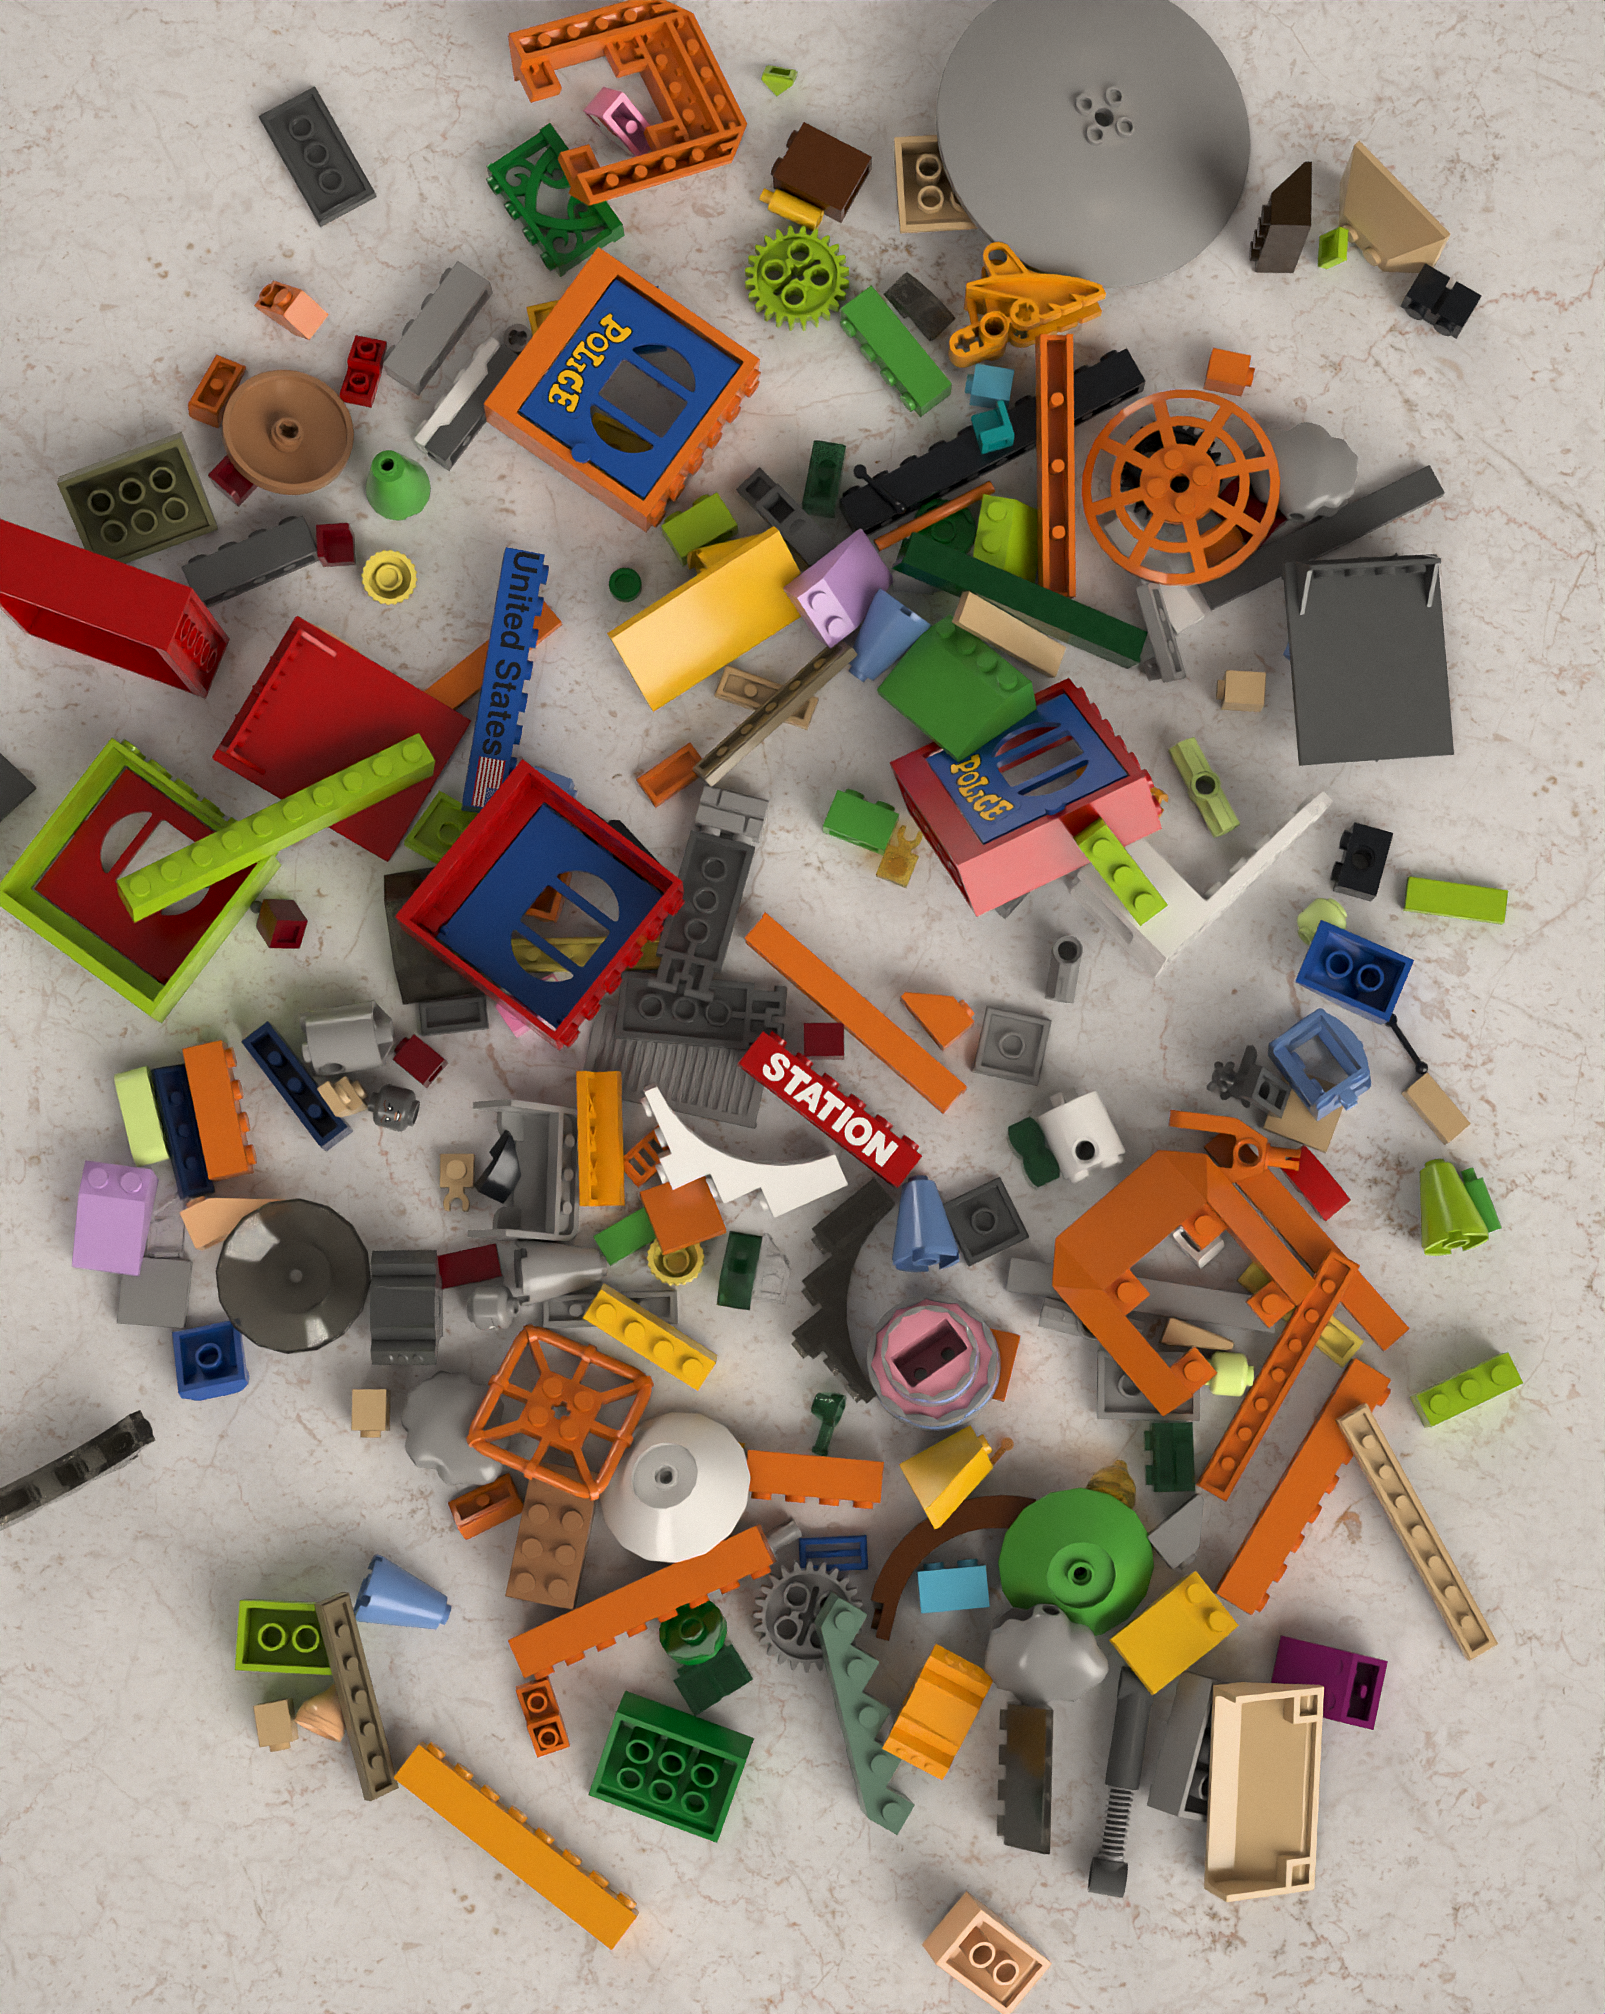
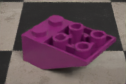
M1280 1635L1271 1683L1321 1685L1324 1687L1323 1718L1374 1730L1388 1661Z

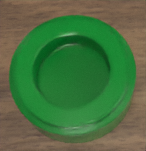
M620 568L614 571L609 579V589L612 596L620 602L635 600L642 590L639 574L631 568Z

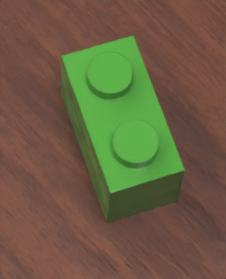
M846 789L845 792L837 790L823 824V833L885 856L899 821V813L894 812L895 807L882 801H877L876 804L863 800L865 797L863 794L851 789Z

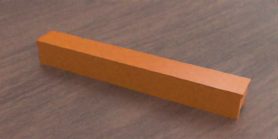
M1040 334L1035 337L1038 585L1072 599L1076 597L1073 334Z
M766 912L762 915V919L744 938L746 940L745 943L833 1020L837 1023H843L844 1029L942 1114L947 1111L961 1093H965L967 1086Z

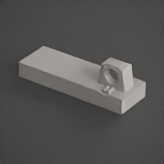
M1147 583L1135 587L1155 653V657L1144 662L1148 680L1162 679L1163 683L1185 678L1186 673L1160 585L1157 583Z

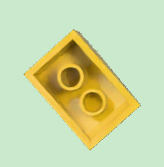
M1194 1571L1180 1578L1110 1638L1109 1641L1150 1694L1154 1695L1218 1645L1239 1625L1200 1575Z

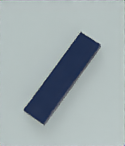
M185 1063L154 1068L150 1071L180 1200L215 1193L213 1181L208 1178Z

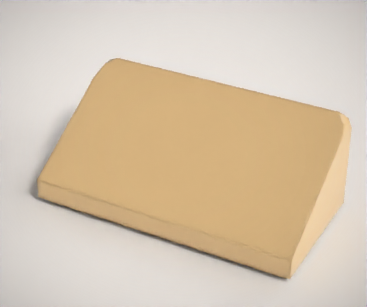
M1428 1072L1401 1093L1444 1145L1452 1141L1471 1124Z

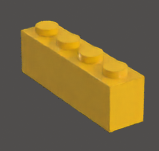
M603 1283L583 1316V1319L697 1391L716 1364L717 1354Z

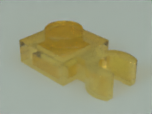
M902 825L897 833L898 847L888 844L876 877L907 889L919 856L911 853V851L921 844L922 833L918 831L913 841H907L903 836L906 826Z

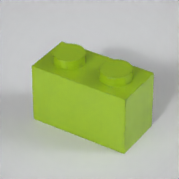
M717 492L711 496L709 494L702 495L692 503L693 507L683 513L676 511L670 514L664 520L665 523L661 525L663 536L683 567L688 564L687 555L690 551L725 542L739 534L738 524Z

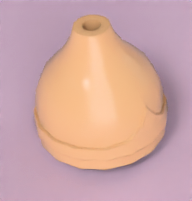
M332 1684L324 1692L305 1701L299 1708L294 1721L319 1736L340 1742L344 1737L346 1726L335 1684Z

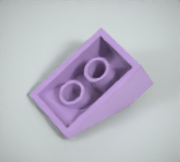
M860 528L783 589L815 638L831 649L859 626L866 617L875 593H877L879 588L886 592L893 583V576L864 531Z
M85 1160L78 1194L72 1267L140 1276L159 1181L152 1169Z

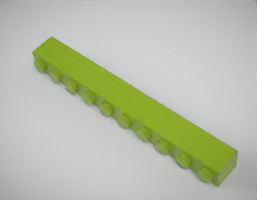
M417 733L117 880L118 895L135 923L432 776L435 760L420 734Z

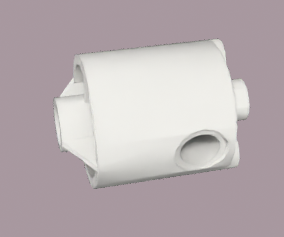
M1074 1087L1049 1098L1054 1109L1039 1116L1037 1121L1064 1180L1070 1179L1071 1183L1077 1184L1094 1176L1092 1169L1101 1166L1102 1169L1107 1170L1124 1162L1122 1155L1126 1151L1098 1091L1078 1097ZM1087 1142H1091L1095 1147V1154L1090 1160H1086L1081 1152L1082 1147Z

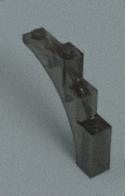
M875 1178L811 1229L815 1235L811 1239L813 1244L823 1255L829 1252L832 1256L801 1281L805 1286L801 1293L813 1307L819 1303L822 1308L791 1333L795 1338L791 1345L803 1359L809 1355L812 1360H815L824 1352L827 1356L823 1360L824 1364L835 1377L839 1373L843 1375L849 1383L844 1388L856 1403L862 1399L865 1404H868L877 1394L863 1375L851 1346L847 1325V1293L852 1269L863 1244L875 1226L896 1204Z
M141 1410L129 1414L103 1433L62 1457L0 1488V1531L30 1518L43 1507L77 1493L90 1482L124 1468L138 1457V1453L156 1441L151 1424L144 1418Z

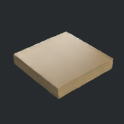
M1305 1073L1310 1080L1315 1078L1325 1093L1336 1086V1084ZM1282 1075L1281 1080H1283L1285 1083L1289 1085V1083ZM1291 1089L1282 1119L1267 1114L1262 1129L1326 1153L1343 1106L1338 1107L1319 1121H1316L1294 1090Z

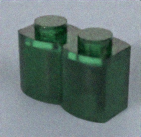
M1029 1116L1009 1126L1006 1131L1007 1143L1012 1153L1021 1160V1170L1029 1186L1037 1191L1057 1181L1060 1177L1059 1165L1052 1152L1045 1147L1044 1135L1038 1123Z

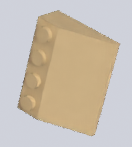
M937 135L894 137V165L900 234L978 229L966 214L952 190L939 153Z

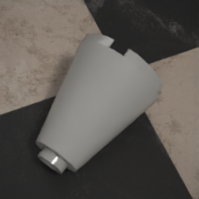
M515 1240V1244L520 1249L514 1250L516 1288H523V1296L518 1297L520 1306L533 1305L601 1283V1277L607 1276L606 1257L600 1256L598 1249L537 1240Z

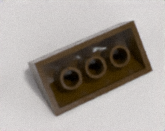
M1305 161L1271 193L1268 204L1262 205L1261 217H1258L1257 229L1254 230L1253 241L1250 242L1249 260L1255 261L1256 273H1294L1311 228L1312 162Z

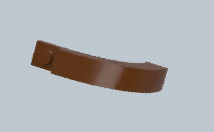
M1010 1495L981 1496L964 1500L937 1529L933 1528L928 1518L916 1525L891 1552L875 1582L870 1600L883 1603L882 1610L875 1608L871 1623V1629L877 1630L875 1637L889 1641L903 1589L917 1566L933 1550L954 1537L968 1532L991 1528L1009 1529L1022 1510L1034 1503L1036 1499Z

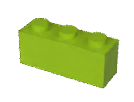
M1101 816L1073 837L1078 847L1140 926L1168 906L1164 898Z
M1506 1352L1500 1353L1410 1396V1399L1424 1428L1433 1427L1523 1384V1381L1509 1353Z

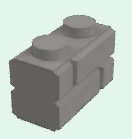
M705 784L695 817V825L701 828V833L719 837L721 833L733 836L732 841L743 844L760 843L770 803L769 800L715 786L710 787L708 784Z

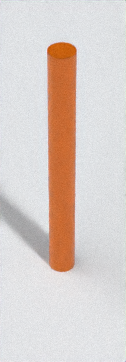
M987 481L874 539L876 548L880 552L911 536L912 532L917 533L981 500L983 494L991 495L995 493L994 486L991 481Z

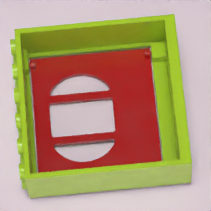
M111 738L0 882V907L162 1024L250 908L252 902L256 900L281 867V863L275 858L278 854L276 852L258 861V863H254L210 885L202 901L191 910L177 915H162L165 909L163 908L134 923L118 895L116 881L162 821L168 822L194 842L215 833L198 819L216 832L238 821L233 817H230L228 821L223 819L225 814L207 798L204 797L201 802L197 800L199 795L181 779L177 778L174 782L170 779L173 776L152 758L145 762L146 756L126 739L119 743L114 738ZM126 766L129 767V768H130L131 770H133L135 773H137L138 775H140L142 778H144V779H145L146 781H148L150 784H152L153 786H155V787H156L157 789H159L161 792H163L164 794H166L168 797H170L172 800H174L175 802H177L179 805H181L183 808H185L187 811H189L190 813H192L194 816H196V817L198 818V819H196L195 817H193V816H192L191 814H189L187 811H185L184 809H182L180 806H178L176 803H174L173 801H171L169 798H167V797H166L165 795H163L161 792H159L158 790H156V789H155L154 787H152L150 784H148V783L145 782L143 779H141L139 776H137V775L134 774L132 771H130L128 768H126L125 771L122 773V775L118 778V780H117V781L115 782V784L112 786V788L109 790V792L105 795V797H104V798L102 799V801L99 803V805L95 808V810H94V811L92 812V814L89 816V818H88L87 820H85V819L87 818V816L90 814V812L94 809V807L97 805V803H98V802L100 801V799L104 796V794L107 792V790L110 788V786L113 784V782L117 779V777L120 775V773L123 771V769H124ZM142 812L152 813L149 820L110 871L105 873L101 853L104 839L110 829L118 821L129 815ZM73 835H74L73 839L69 842V844L66 846V848H65V849L63 850V852L59 855V857L56 859V861L53 863V865H52V866L50 867V869L46 872V874L43 876V878L40 880V882L36 885V887H35L34 889H35L36 891H38L40 894H42L43 896H45L47 899H49L51 902H53L55 905H57L58 907H60L62 910H64V911H65L66 913H68L70 916H72L73 918H75L77 921H79V922H80L81 924H83L85 927H87L88 929H90L92 932H94V933H95L96 935H98L100 938H102L103 940H105L107 943H109V944H110L111 946H113L115 949H117L118 951H120L122 954H124V955H125L126 957H128L130 960H132L133 962H135L137 965H139V966H140L141 968H143L145 971H147L148 973H150L152 976H154V977L157 979V981H156L154 978H152L151 976H149L147 973H145L143 970H141L139 967H137L136 965H134L132 962H130L128 959H126L124 956H122L121 954H119L117 951H115V950H114L113 948H111L109 945H107L106 943H104L102 940H100V939H99L98 937H96L94 934H92L91 932H89L87 929H85V928H84L83 926H81L79 923H77L76 921H74L72 918H70V917H69L68 915H66L64 912H62L61 910H59L57 907H55V906H54L53 904H51L49 901H47L46 899H44L42 896H40V895H39L38 893H36L34 890H32V888L35 886V884L38 882V880L41 878V876H42V875L44 874V872L48 869V867L51 865V863H52V862L54 861V859L58 856V854L61 852V850L64 848V846L67 844V842L71 839V837H72Z

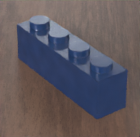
M267 1021L241 1041L322 1149L328 1151L353 1132L343 1117H336L317 1090L320 1086L274 1025Z

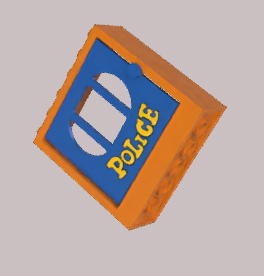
M598 247L484 402L486 421L647 533L651 526L656 528L661 523L667 513L664 509L670 499L675 502L685 488L683 483L688 474L690 473L694 476L704 462L702 456L706 449L709 447L713 450L723 435L720 431L726 422L731 424L741 411L739 405L745 396L750 398L760 384L758 379L761 375L759 371L760 359ZM644 345H660L674 350L689 364L695 379V391H689L632 350ZM623 360L634 365L687 403L664 437L657 436L599 395L601 389ZM591 406L598 407L651 444L653 449L640 453H628L614 449L606 444L599 437L592 424ZM519 411V413H521L522 415H524L525 417H527L529 420H531L532 422H534L535 424H537L539 427H541L542 429H544L545 431H547L548 433H550L552 436H554L555 438H557L558 440H560L562 443H564L565 445H567L568 447H570V448L572 449V451L569 450L568 448H566L565 446H563L561 443H559L558 441H556V440L553 439L552 437H550L548 434H546V433L543 432L542 430H540L538 427H536L535 425H533L532 423H530L529 421H527L525 418H523L522 416H520L519 414H517V412ZM588 461L596 465L598 468L606 472L608 475L619 481L621 484H623L624 486H626L631 491H633L645 500L642 501L640 498L632 494L630 491H628L627 489L619 485L617 482L609 478L607 475H605L604 473L596 469L594 466L589 464Z

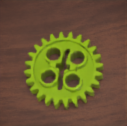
M802 225L799 234H795L792 226H789L788 235H783L779 229H776L775 240H772L767 235L764 236L766 247L755 245V253L758 256L749 255L748 263L752 267L745 268V276L751 279L745 281V288L752 290L748 294L749 302L757 301L755 304L756 313L766 310L764 314L766 322L776 317L777 328L786 321L788 322L789 331L793 330L795 323H800L802 330L806 331L808 321H811L817 328L819 327L818 317L822 316L825 320L829 321V309L839 312L840 305L836 300H846V293L841 289L849 288V280L844 278L849 276V267L843 266L846 263L845 255L836 256L839 252V244L829 247V235L820 240L818 239V229H815L811 235H807L806 228ZM797 252H804L808 255L807 259L803 261L794 260L792 256ZM820 261V264L812 266L814 262ZM771 271H778L783 274L778 280H770L766 277ZM795 275L797 278L803 276V280L799 281L797 278L792 280L791 276ZM817 276H822L828 282L818 286L812 283V280ZM782 290V293L778 296L774 295V292ZM792 295H797L803 299L797 305H791L786 302V299Z

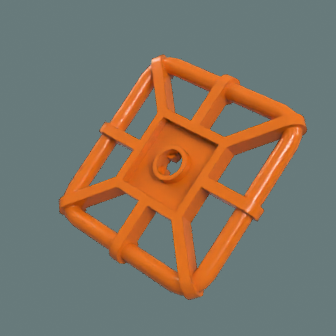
M531 1323L523 1326V1330L515 1337L497 1374L491 1376L488 1382L490 1387L470 1424L469 1435L466 1437L469 1447H473L480 1454L524 1473V1477L529 1480L536 1478L571 1495L584 1499L588 1498L590 1501L599 1499V1494L608 1486L625 1449L630 1448L634 1440L632 1434L649 1402L654 1383L651 1376H646L639 1369L597 1351V1347L588 1344V1346H585L547 1328L533 1326ZM538 1340L581 1358L572 1379L550 1371ZM527 1343L540 1374L532 1393L508 1381ZM591 1363L633 1381L632 1383L601 1393L581 1384ZM501 1394L526 1404L518 1420L489 1430H483ZM636 1395L620 1430L612 1429L595 1421L603 1405ZM564 1406L570 1415H563L560 1419H556L555 1411L552 1409ZM517 1433L525 1434L540 1441L530 1461L490 1442ZM589 1433L613 1443L595 1481L592 1479L581 1451ZM549 1446L572 1456L582 1484L540 1465Z

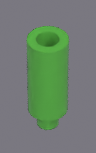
M1473 1167L1461 1171L1465 1183L1464 1186L1487 1226L1488 1233L1501 1229L1500 1221L1483 1177L1477 1179Z

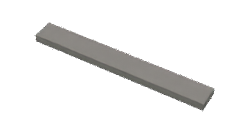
M1011 1257L1006 1291L1063 1300L1052 1287L1053 1264ZM1136 1277L1150 1295L1132 1311L1275 1333L1276 1323L1272 1327L1267 1328L1245 1303L1252 1295Z

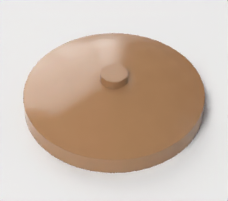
M267 371L246 380L230 397L222 420V441L231 463L251 483L273 493L301 495L324 488L341 474L353 448V423L343 400L331 387L321 380L298 371Z

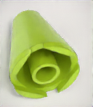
M1434 1159L1424 1164L1425 1168L1419 1172L1421 1246L1424 1254L1428 1256L1452 1254L1451 1249L1462 1247V1250L1466 1251L1488 1241V1228L1453 1164L1445 1162L1444 1159Z

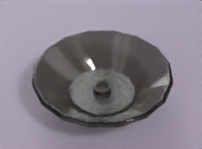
M301 1198L268 1202L242 1217L224 1240L215 1270L219 1302L233 1327L255 1345L285 1354L319 1350L343 1336L362 1313L371 1284L368 1251L353 1224L331 1207ZM294 1270H300L302 1273V1279L297 1283L291 1279V1273Z

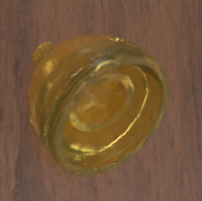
M1116 1460L1112 1465L1094 1473L1085 1488L1111 1494L1131 1509L1135 1506V1482L1128 1472L1127 1463L1122 1460Z

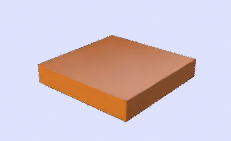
M705 1176L674 1190L670 1182H666L640 1192L641 1201L663 1255L726 1233V1227L705 1180Z

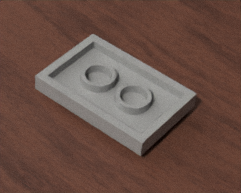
M1106 1350L1097 1351V1419L1200 1421V1389L1193 1394L1192 1398L1165 1416H1162ZM1186 1352L1157 1353L1170 1367Z

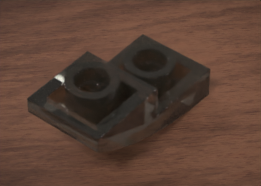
M908 272L904 273L883 294L903 319L910 317L929 342L935 340L956 319L927 287Z

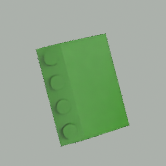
M949 614L931 626L916 640L878 687L877 692L959 763L1035 711L1037 707L1032 681L978 637L952 623L953 617Z

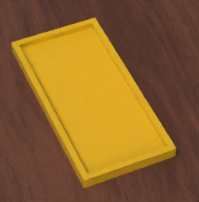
M773 526L608 632L607 635L648 706L654 712L800 618L801 615L783 588L798 577L801 572L779 530Z

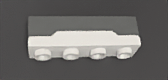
M492 337L486 344L482 343L474 352L472 358L474 361L468 369H462L455 377L454 387L449 394H444L438 399L434 407L435 412L428 421H422L417 427L414 441L418 450L450 471L487 422L484 402L517 359L518 355Z

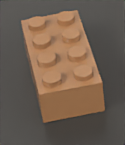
M541 1462V1466L582 1484L576 1468ZM590 1471L592 1479L595 1481L599 1472ZM536 1478L528 1481L505 1594L506 1597L571 1610L576 1608L597 1499L590 1501L588 1498L576 1497Z

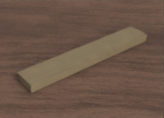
M841 640L831 649L829 647L823 649L693 767L692 770L698 778L710 787L715 785L858 655L853 647Z
M340 1592L314 1605L363 1797L366 1801H373L399 1787L397 1781L393 1778L395 1771L349 1592Z

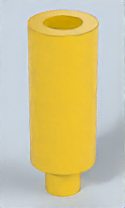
M764 188L759 198L760 201L768 204L769 211L800 226L803 225L811 231L818 229L824 215V210L778 188L775 192Z

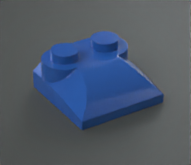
M239 1319L172 1332L177 1386L181 1398L201 1401L238 1393L248 1385L250 1375L246 1367Z

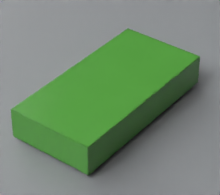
M644 1207L593 1236L610 1266L650 1244L656 1238Z

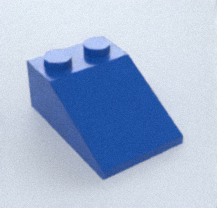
M1320 920L1295 983L1354 1014L1382 1025L1390 1020L1414 960Z

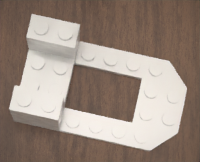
M1324 791L1317 797L1310 794L1297 807L1295 812L1290 811L1277 824L1278 826L1270 836L1266 834L1253 847L1257 853L1251 855L1247 860L1244 857L1241 858L1229 870L1231 876L1223 883L1218 881L1205 893L1206 900L1143 838L1125 846V849L1168 904L1167 907L1142 926L1136 922L1092 863L1083 866L1079 870L1078 875L1071 881L1075 886L1070 894L1155 978L1303 835V832L1320 818L1333 800Z

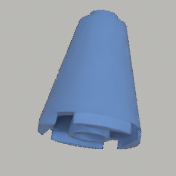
M879 588L874 595L853 645V649L858 655L849 662L851 667L848 671L862 682H865L867 678L874 681L909 650L916 640L932 625Z
M924 1175L912 1176L908 1178L907 1183L902 1185L892 1254L893 1266L896 1265V1269L900 1271L927 1272L929 1271L928 1266L938 1263L940 1270L951 1267L960 1261L959 1250L936 1183L928 1180V1177Z
M378 1554L373 1556L368 1566L372 1573L368 1574L366 1579H363L353 1610L356 1621L435 1630L439 1624H446L452 1607L447 1604V1596L387 1558Z

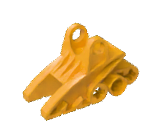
M1003 242L991 243L985 248L983 253L984 266L981 270V279L966 284L964 310L968 311L971 325L957 330L950 337L949 360L959 368L970 367L984 360H998L1004 355L1008 342L1017 348H1026L1035 344V337L1040 334L1057 335L1058 332L1062 333L1078 326V323L1083 324L1101 316L1102 310L1098 301L1105 299L1106 292L1101 284L1086 279L1058 274H1040L1028 270L1007 244ZM993 250H1001L1006 254L1007 260L1005 262L998 259L989 260L988 255ZM977 314L984 315L981 321H978ZM1016 329L1027 331V338L1020 339V335L1016 337L1014 335ZM962 345L964 349L969 348V351L964 352L962 348L958 349V346Z

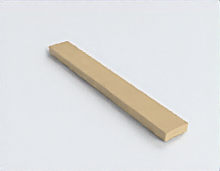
M1362 1403L1336 1418L1335 1421L1465 1659L1470 1661L1496 1646L1498 1642L1367 1403Z

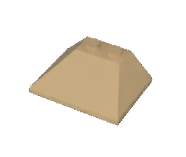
M1360 141L1354 145L1340 181L1338 226L1349 229L1348 242L1355 243L1363 251V256L1372 266H1378L1383 272L1420 273L1425 263L1434 268L1451 234Z

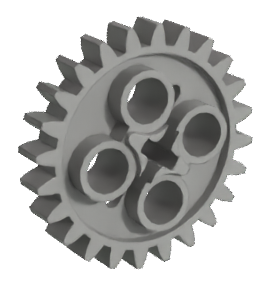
M811 1559L807 1560L806 1568H801L798 1561L794 1560L793 1571L789 1572L782 1565V1576L780 1578L772 1573L769 1574L773 1584L771 1587L761 1584L760 1589L766 1596L755 1597V1603L761 1606L762 1609L753 1611V1617L762 1619V1622L754 1625V1630L765 1632L759 1638V1643L762 1645L770 1642L771 1645L767 1650V1655L771 1656L779 1652V1665L788 1658L791 1660L790 1665L793 1671L799 1662L803 1663L805 1673L809 1672L811 1663H816L819 1671H823L824 1660L821 1645L814 1644L810 1640L812 1632L816 1630L815 1618H810L803 1644L799 1645L797 1643L803 1627V1617L800 1612H807L813 1587H819V1592L813 1605V1613L816 1617L821 1610V1600L829 1596L831 1591L857 1607L863 1605L862 1600L851 1599L858 1590L856 1586L846 1589L845 1586L850 1580L848 1575L843 1576L839 1580L837 1579L838 1567L835 1566L828 1573L826 1572L825 1561H822L818 1569L813 1568ZM794 1586H801L806 1590V1596L800 1602H792L787 1597L789 1589ZM790 1619L796 1623V1629L792 1634L783 1635L777 1630V1626L782 1620ZM861 1628L859 1629V1631L857 1632V1634H861V1633H862Z

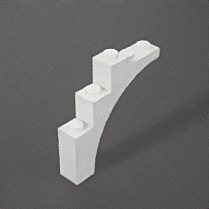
M656 1083L643 1087L646 1095L640 1099L648 1117L655 1115L660 1127L654 1129L661 1147L669 1146L668 1150L658 1154L661 1163L655 1165L662 1183L670 1182L673 1190L707 1174H711V1177L705 1180L713 1198L720 1195L724 1204L761 1188L762 1191L756 1193L762 1209L764 1212L770 1209L775 1218L848 1185L832 1149L807 1158L784 1161L759 1160L733 1154L705 1141L687 1127L668 1106Z

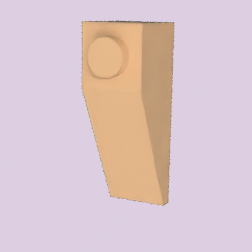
M201 1196L186 1203L187 1209L179 1213L195 1248L203 1251L292 1209L293 1205L286 1199H206L205 1196Z

